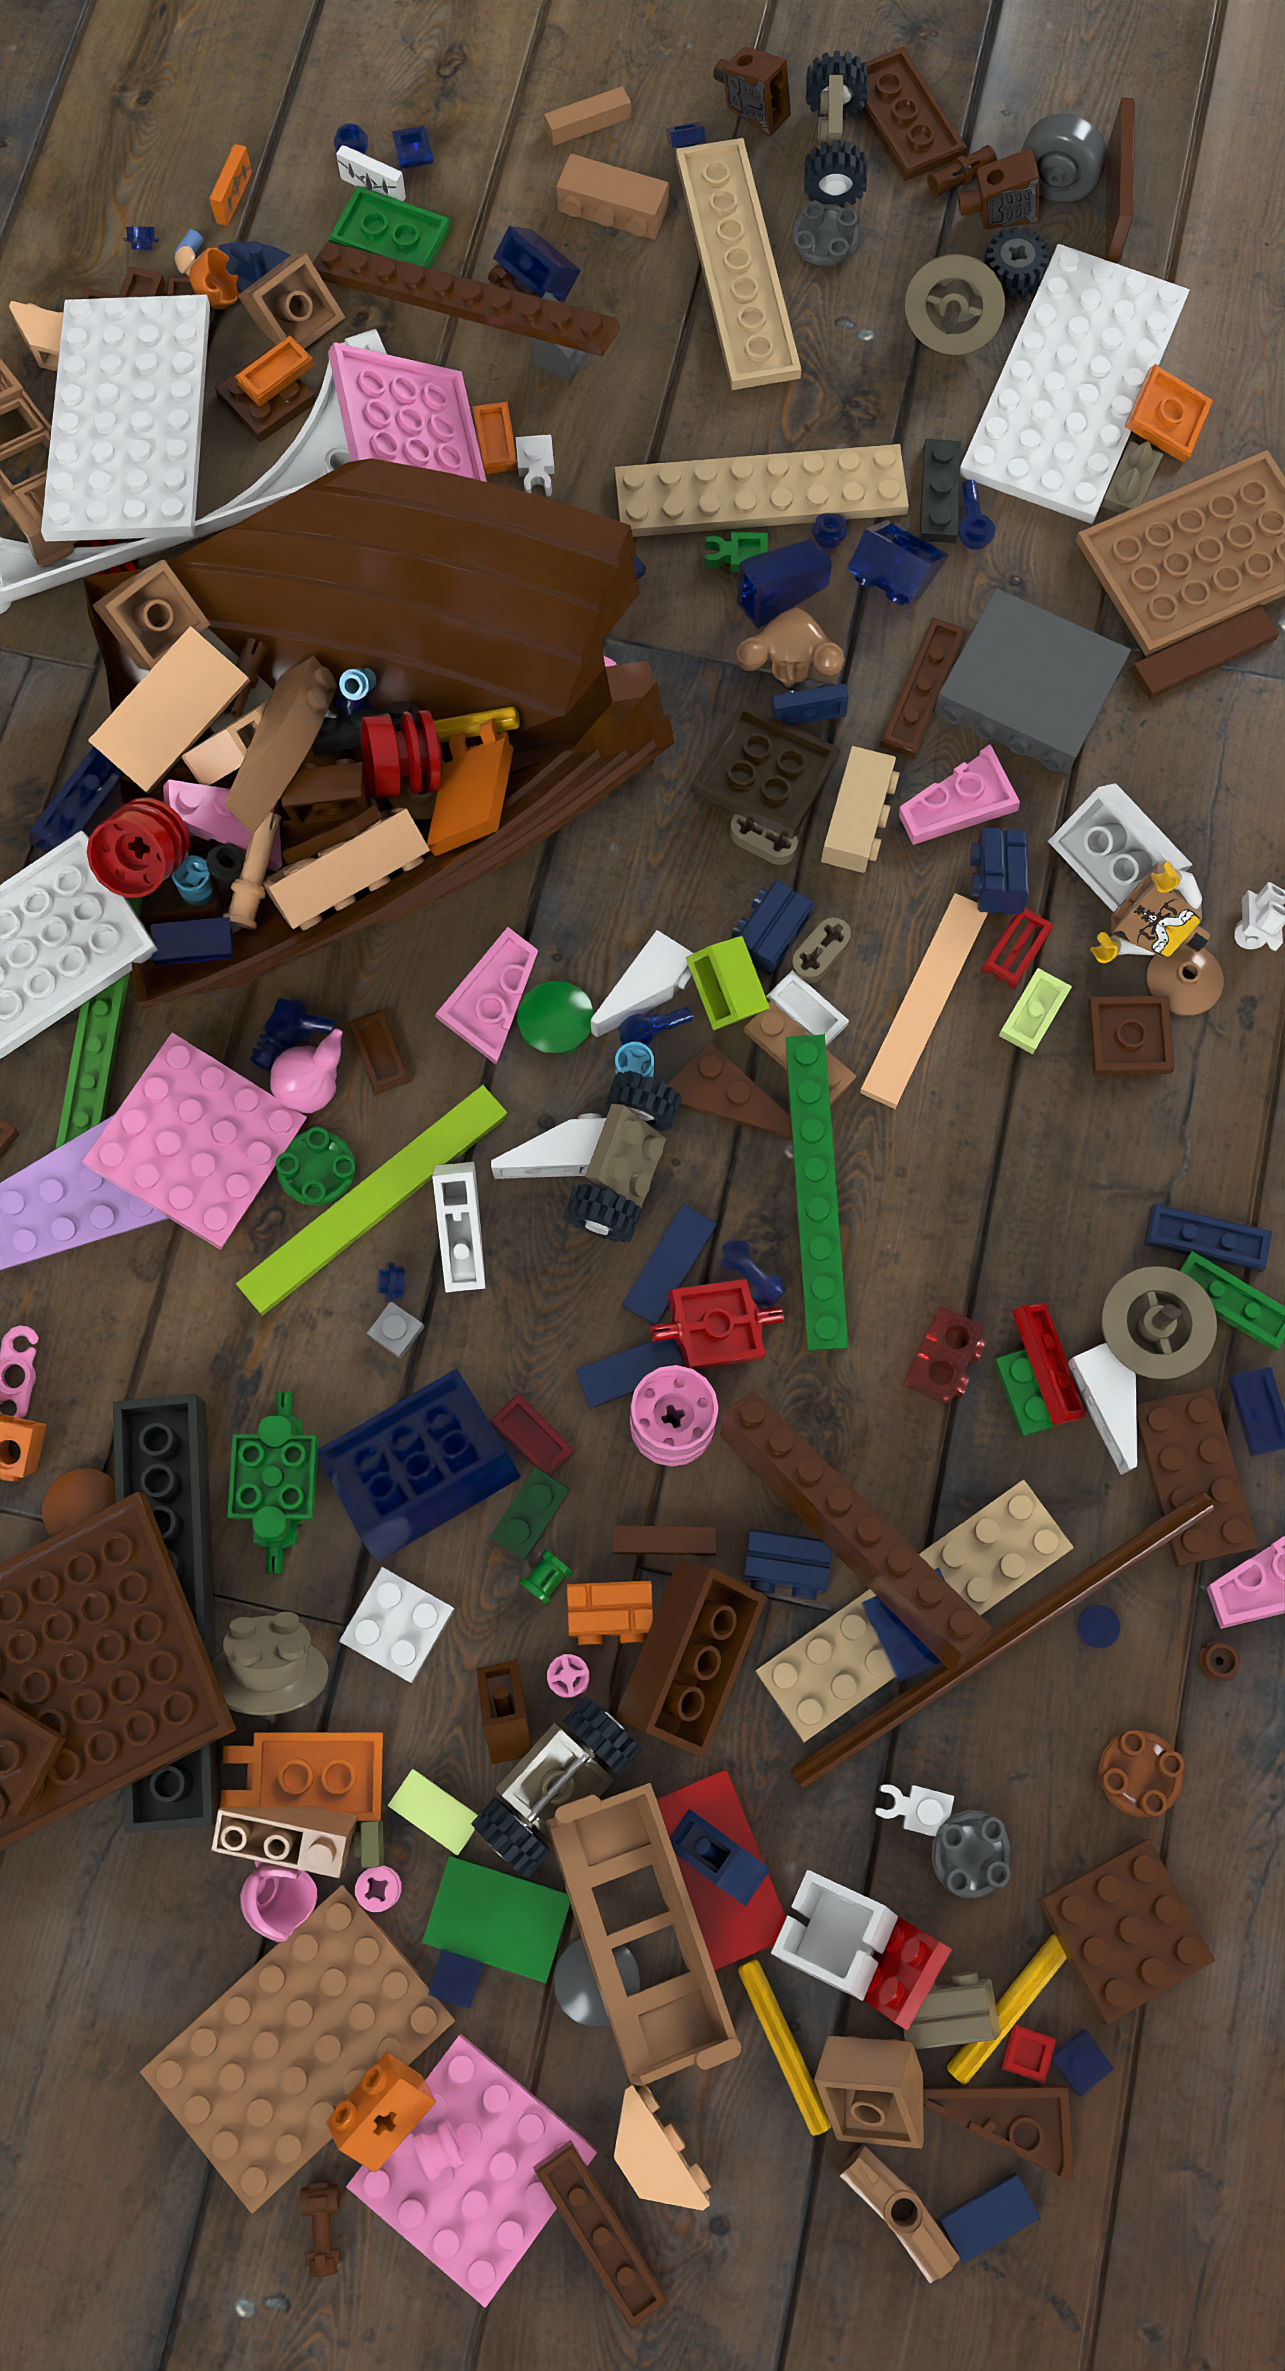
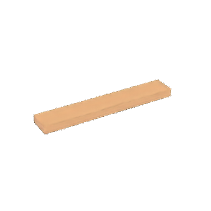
M956 893L954 894L860 1091L861 1094L896 1109L988 913L978 910L977 902Z

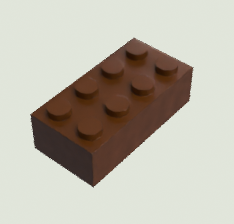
M678 1558L614 1720L705 1758L766 1603L767 1596L710 1567Z

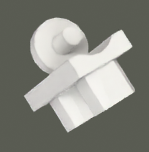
M1268 882L1258 895L1250 890L1247 891L1242 898V920L1235 927V940L1238 945L1246 949H1257L1267 942L1270 949L1274 951L1283 943L1282 927L1285 924V908L1283 907L1285 904V890Z

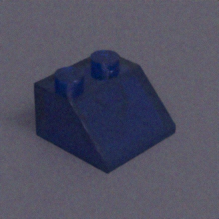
M886 520L865 529L847 570L855 574L854 578L860 584L870 588L877 586L887 592L885 596L892 602L899 605H905L906 603L910 605L921 598L947 560L949 554Z

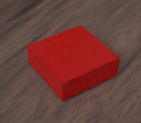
M1014 2024L1008 2034L1000 2068L1045 2084L1056 2039Z

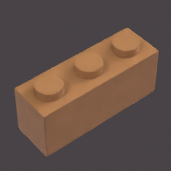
M570 154L556 186L558 211L572 217H580L597 222L602 226L614 227L636 236H644L654 240L669 207V182L575 154Z

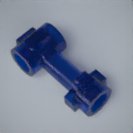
M729 1240L722 1246V1252L724 1253L722 1265L727 1270H739L758 1289L755 1298L760 1303L765 1301L769 1306L773 1305L787 1290L782 1285L783 1280L777 1274L770 1279L748 1257L750 1246L745 1241Z

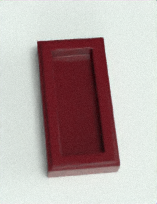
M519 1393L489 1420V1423L534 1468L538 1466L550 1475L575 1453V1449Z

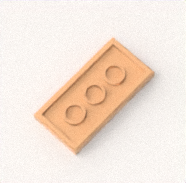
M190 626L88 741L149 794L182 758L181 755L191 748L250 682V679Z

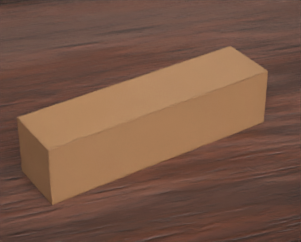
M623 86L545 113V131L552 145L555 146L630 119L631 101Z

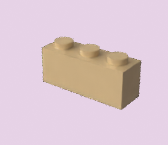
M852 746L824 844L821 862L862 873L866 871L868 860L876 862L882 839L875 838L877 827L885 828L891 806L885 805L884 801L887 793L894 795L900 774L893 771L896 760L895 756Z

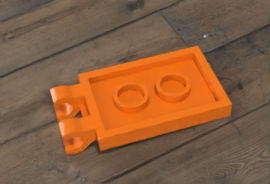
M495 718L480 724L479 732L483 741L481 745L477 746L474 744L467 747L465 743L466 733L464 731L449 739L453 760L445 763L443 766L440 789L437 794L427 840V846L435 856L498 831L514 748L509 743V734L506 731L497 734V720Z
M254 1733V1746H223V1764H248L247 1789L221 1790L220 1807H319L356 1815L357 1821H381L384 1733Z

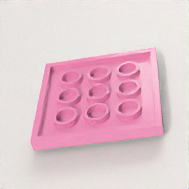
M333 343L328 351L351 461L374 458L453 473L487 482L462 371Z
M171 1033L83 1160V1165L221 1250L276 1167L277 1157L285 1152L307 1117L296 1110L284 1107L275 1100L273 1095L176 1034Z
M460 2034L425 2080L436 2100L434 2106L376 2173L362 2165L346 2187L486 2308L557 2209L536 2175L533 2166L570 2140L587 2166L597 2154L598 2149ZM448 2120L461 2145L465 2165L457 2169L450 2166L442 2170L439 2178L430 2181L419 2160L414 2144V2136L422 2132L430 2134L437 2130L440 2123Z

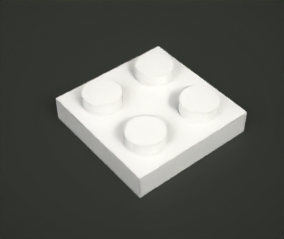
M382 1567L339 1641L405 1680L414 1683L455 1609Z

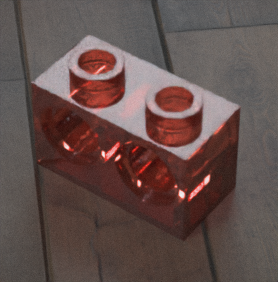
M940 1306L932 1319L903 1386L945 1406L951 1402L953 1397L961 1399L970 1380V1377L964 1374L970 1360L977 1363L986 1344V1340L980 1338L985 1326ZM950 1331L960 1333L965 1340V1347L960 1349L951 1347L946 1341L945 1334ZM933 1367L943 1368L948 1373L949 1383L945 1385L934 1383L929 1376V1369Z

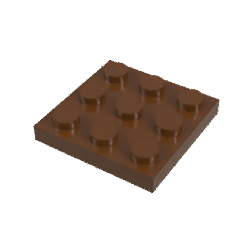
M1150 1838L1141 1840L1037 1899L1101 2024L1108 2025L1215 1961Z

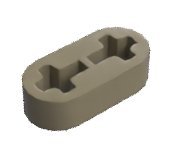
M738 814L732 817L730 837L736 845L776 865H785L793 860L798 846L796 835L793 839H790ZM748 823L754 825L753 831H748L746 835L741 833V826L745 827ZM781 839L787 842L786 848H782L779 852L774 850V843L778 844Z
M834 917L822 921L793 955L791 970L799 975L807 984L819 981L849 946L851 938L849 925L844 920ZM835 931H838L840 933L839 941L833 940L827 947H824L823 945L827 937L826 932L833 934ZM817 953L819 957L816 960V970L812 967L806 971L803 970L802 959L809 961Z

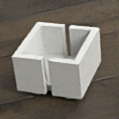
M807 1870L791 1907L805 1918L810 1919L809 1925L805 1927L799 1921L787 1915L771 1954L783 1962L863 2001L879 1964L872 1958L873 1953L876 1951L883 1954L898 1916L885 1905Z

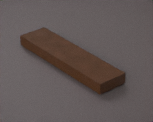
M1260 604L1134 663L1131 671L1148 698L1152 699L1275 641L1280 633Z
M932 617L883 734L880 747L915 759L934 713L938 695L951 672L967 629Z
M571 2140L533 2166L536 2175L629 2328L632 2330L669 2301L573 2142Z

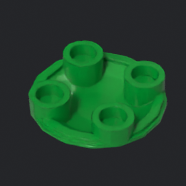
M549 981L535 986L525 994L518 1007L517 1022L522 1039L532 1047L545 1053L572 1054L580 1048L581 1043L587 1039L591 1032L590 1020L594 1016V1011L590 999L580 988L568 982Z
M313 1127L307 1132L295 1136L285 1152L281 1153L275 1162L278 1181L285 1193L297 1202L311 1206L330 1204L342 1197L352 1185L356 1171L354 1154L347 1143L334 1133L327 1132L321 1127Z

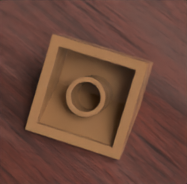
M306 253L289 256L238 295L257 327L275 345H278L290 335L305 349L346 318Z
M165 560L155 563L122 582L92 605L137 667L142 670H151L190 626L200 634L211 625Z
M827 2036L814 2082L837 2141L922 2149L924 2142L923 2072L913 2043L898 2039L880 2040L856 2036Z

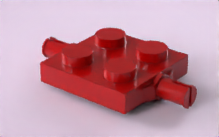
M747 1279L672 1289L667 1294L672 1313L671 1323L650 1325L649 1334L652 1335L650 1337L652 1342L675 1339L680 1347L684 1367L699 1370L761 1360L766 1356L761 1338L762 1326L783 1323L784 1314H780L783 1311L780 1306L759 1310L751 1298Z

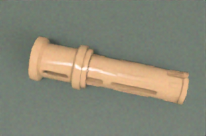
M269 812L258 829L252 832L240 878L235 879L231 886L234 893L229 912L223 915V921L239 927L256 930L258 924L255 922L258 906L260 899H264L266 895L265 887L262 885L281 816L277 814L273 816V813Z

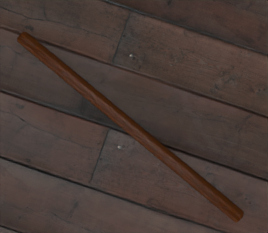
M1204 1491L1199 1492L989 1634L984 1647L954 1674L943 1665L807 1757L791 1770L799 1786L806 1788L1215 1510L1213 1501Z

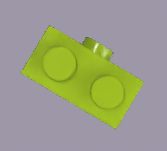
M742 936L711 945L685 957L713 1030L770 1009Z

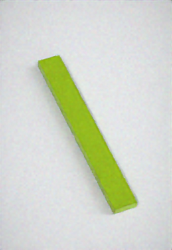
M484 1085L480 1086L239 1280L236 1285L259 1313L264 1316L433 1179L432 1175L435 1165L451 1164L507 1119L509 1117L508 1112Z

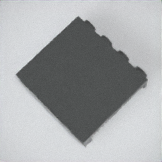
M996 588L938 695L934 712L949 723L960 724L973 730L983 739H993L1008 746L1015 754L1027 755L1038 760L1052 771H1061L1069 774L1086 737L1125 666L1131 649Z

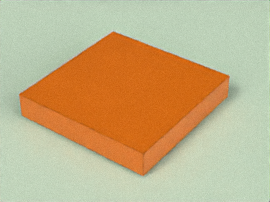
M1154 364L1145 376L1124 427L1184 463L1192 454L1213 400Z

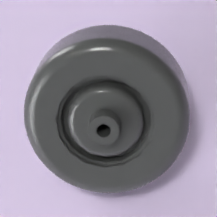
M1054 114L1039 120L1030 129L1021 150L1030 148L1033 150L1039 174V196L1060 203L1075 202L1088 196L1096 188L1107 160V148L1101 133L1090 122L1071 114Z

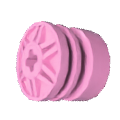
M678 1365L660 1367L644 1376L634 1390L630 1409L632 1439L644 1456L654 1463L673 1467L689 1464L703 1455L712 1442L719 1410L716 1393L708 1380L695 1370ZM672 1414L675 1420L680 1419L678 1428H673L671 1423H666L667 1415Z

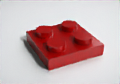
M898 1916L883 1954L875 1952L872 1957L879 1964L863 2001L908 2031L952 1949Z

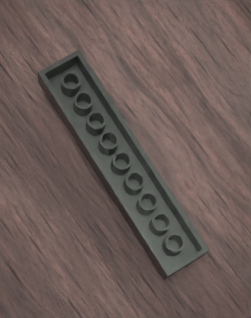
M196 1394L113 1402L115 1501L117 1503L136 1492L146 1494L212 1664L216 1658L206 1402ZM219 1739L123 1788L125 1833L216 1825L218 1809L221 1804Z

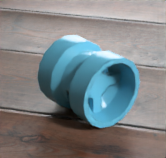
M188 856L180 868L172 874V879L184 901L195 906L205 905L213 899L211 877L206 867V861L199 856Z
M640 1042L624 1044L619 1048L615 1056V1075L618 1072L630 1071L640 1073L645 1078H648V1076L654 1077V1056L647 1045Z

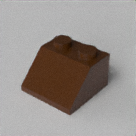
M354 759L337 760L334 762V766L319 767L317 764L312 763L301 764L282 793V806L297 827L338 822L372 806L368 772L363 762L357 763Z

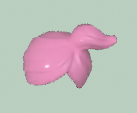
M336 1028L320 1043L318 1048L310 1045L296 1046L285 1050L277 1057L271 1069L270 1090L278 1103L300 1113H313L324 1108L333 1099L337 1089L335 1083L337 1077L336 1066L341 1055L340 1043L343 1032L340 1029Z
M255 1860L257 1869L246 1879L240 1894L243 1915L256 1932L276 1942L286 1941L293 1934L294 1929L305 1922L312 1913L317 1901L316 1884L307 1871Z

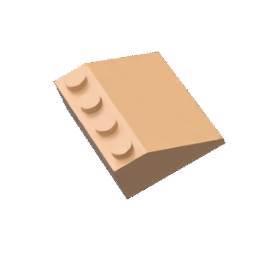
M389 807L380 812L382 817L378 822L359 835L296 863L289 864L264 878L262 886L265 887V891L291 928L294 929L300 926L302 931L306 930L323 919L320 913L332 906H334L336 911L341 910L357 900L354 894L365 887H368L370 891H374L390 881L388 874L401 867L406 872L424 862L422 855L430 851L407 808Z

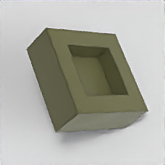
M383 1821L361 1822V1831L354 1832L355 1858H361L362 1868L384 1865Z

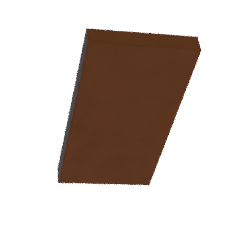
M904 47L865 62L868 71L867 103L864 102L862 112L905 181L951 163L958 156H966V145Z
M1121 97L1107 147L1105 260L1116 264L1120 262L1134 217L1135 101L1134 98Z

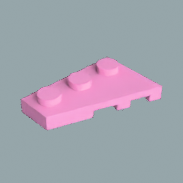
M989 744L980 751V755L968 764L963 762L954 769L951 776L939 784L933 783L900 806L899 817L912 844L915 845L1019 810L1020 801L991 744Z
M168 779L163 786L164 803L168 804L180 815L188 828V832L207 841L215 839L223 844H231L237 847L245 858L252 833L244 827L224 804L231 789ZM278 801L270 811L273 813V816L275 814L279 815ZM280 825L277 829L267 868L275 872L282 867Z
M507 927L438 1010L436 1018L494 1064H497L538 950Z
M1285 1536L1207 1587L1220 1629L1285 1613Z

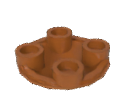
M93 1468L75 1469L61 1475L49 1487L43 1500L42 1519L47 1533L53 1537L115 1504V1481L108 1474Z
M1129 1730L1109 1742L1102 1752L1098 1769L1101 1787L1109 1801L1122 1812L1140 1818L1159 1816L1171 1808L1180 1795L1185 1765L1181 1755L1175 1752L1173 1747L1159 1735L1145 1730Z

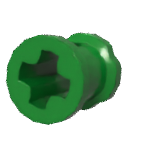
M545 1549L541 1554L543 1557L541 1562L528 1578L522 1577L519 1583L548 1606L551 1602L550 1595L565 1577L570 1578L574 1573Z

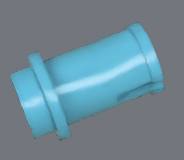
M362 668L347 670L340 678V690L348 699L359 700L375 687L376 676L369 668L364 670Z

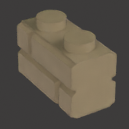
M966 1972L952 1975V1983L935 1985L934 1982L908 2031L903 2028L905 2041L912 2042L916 2050L995 2040L1000 2035L1001 2029L990 1978L978 1980L977 1972Z

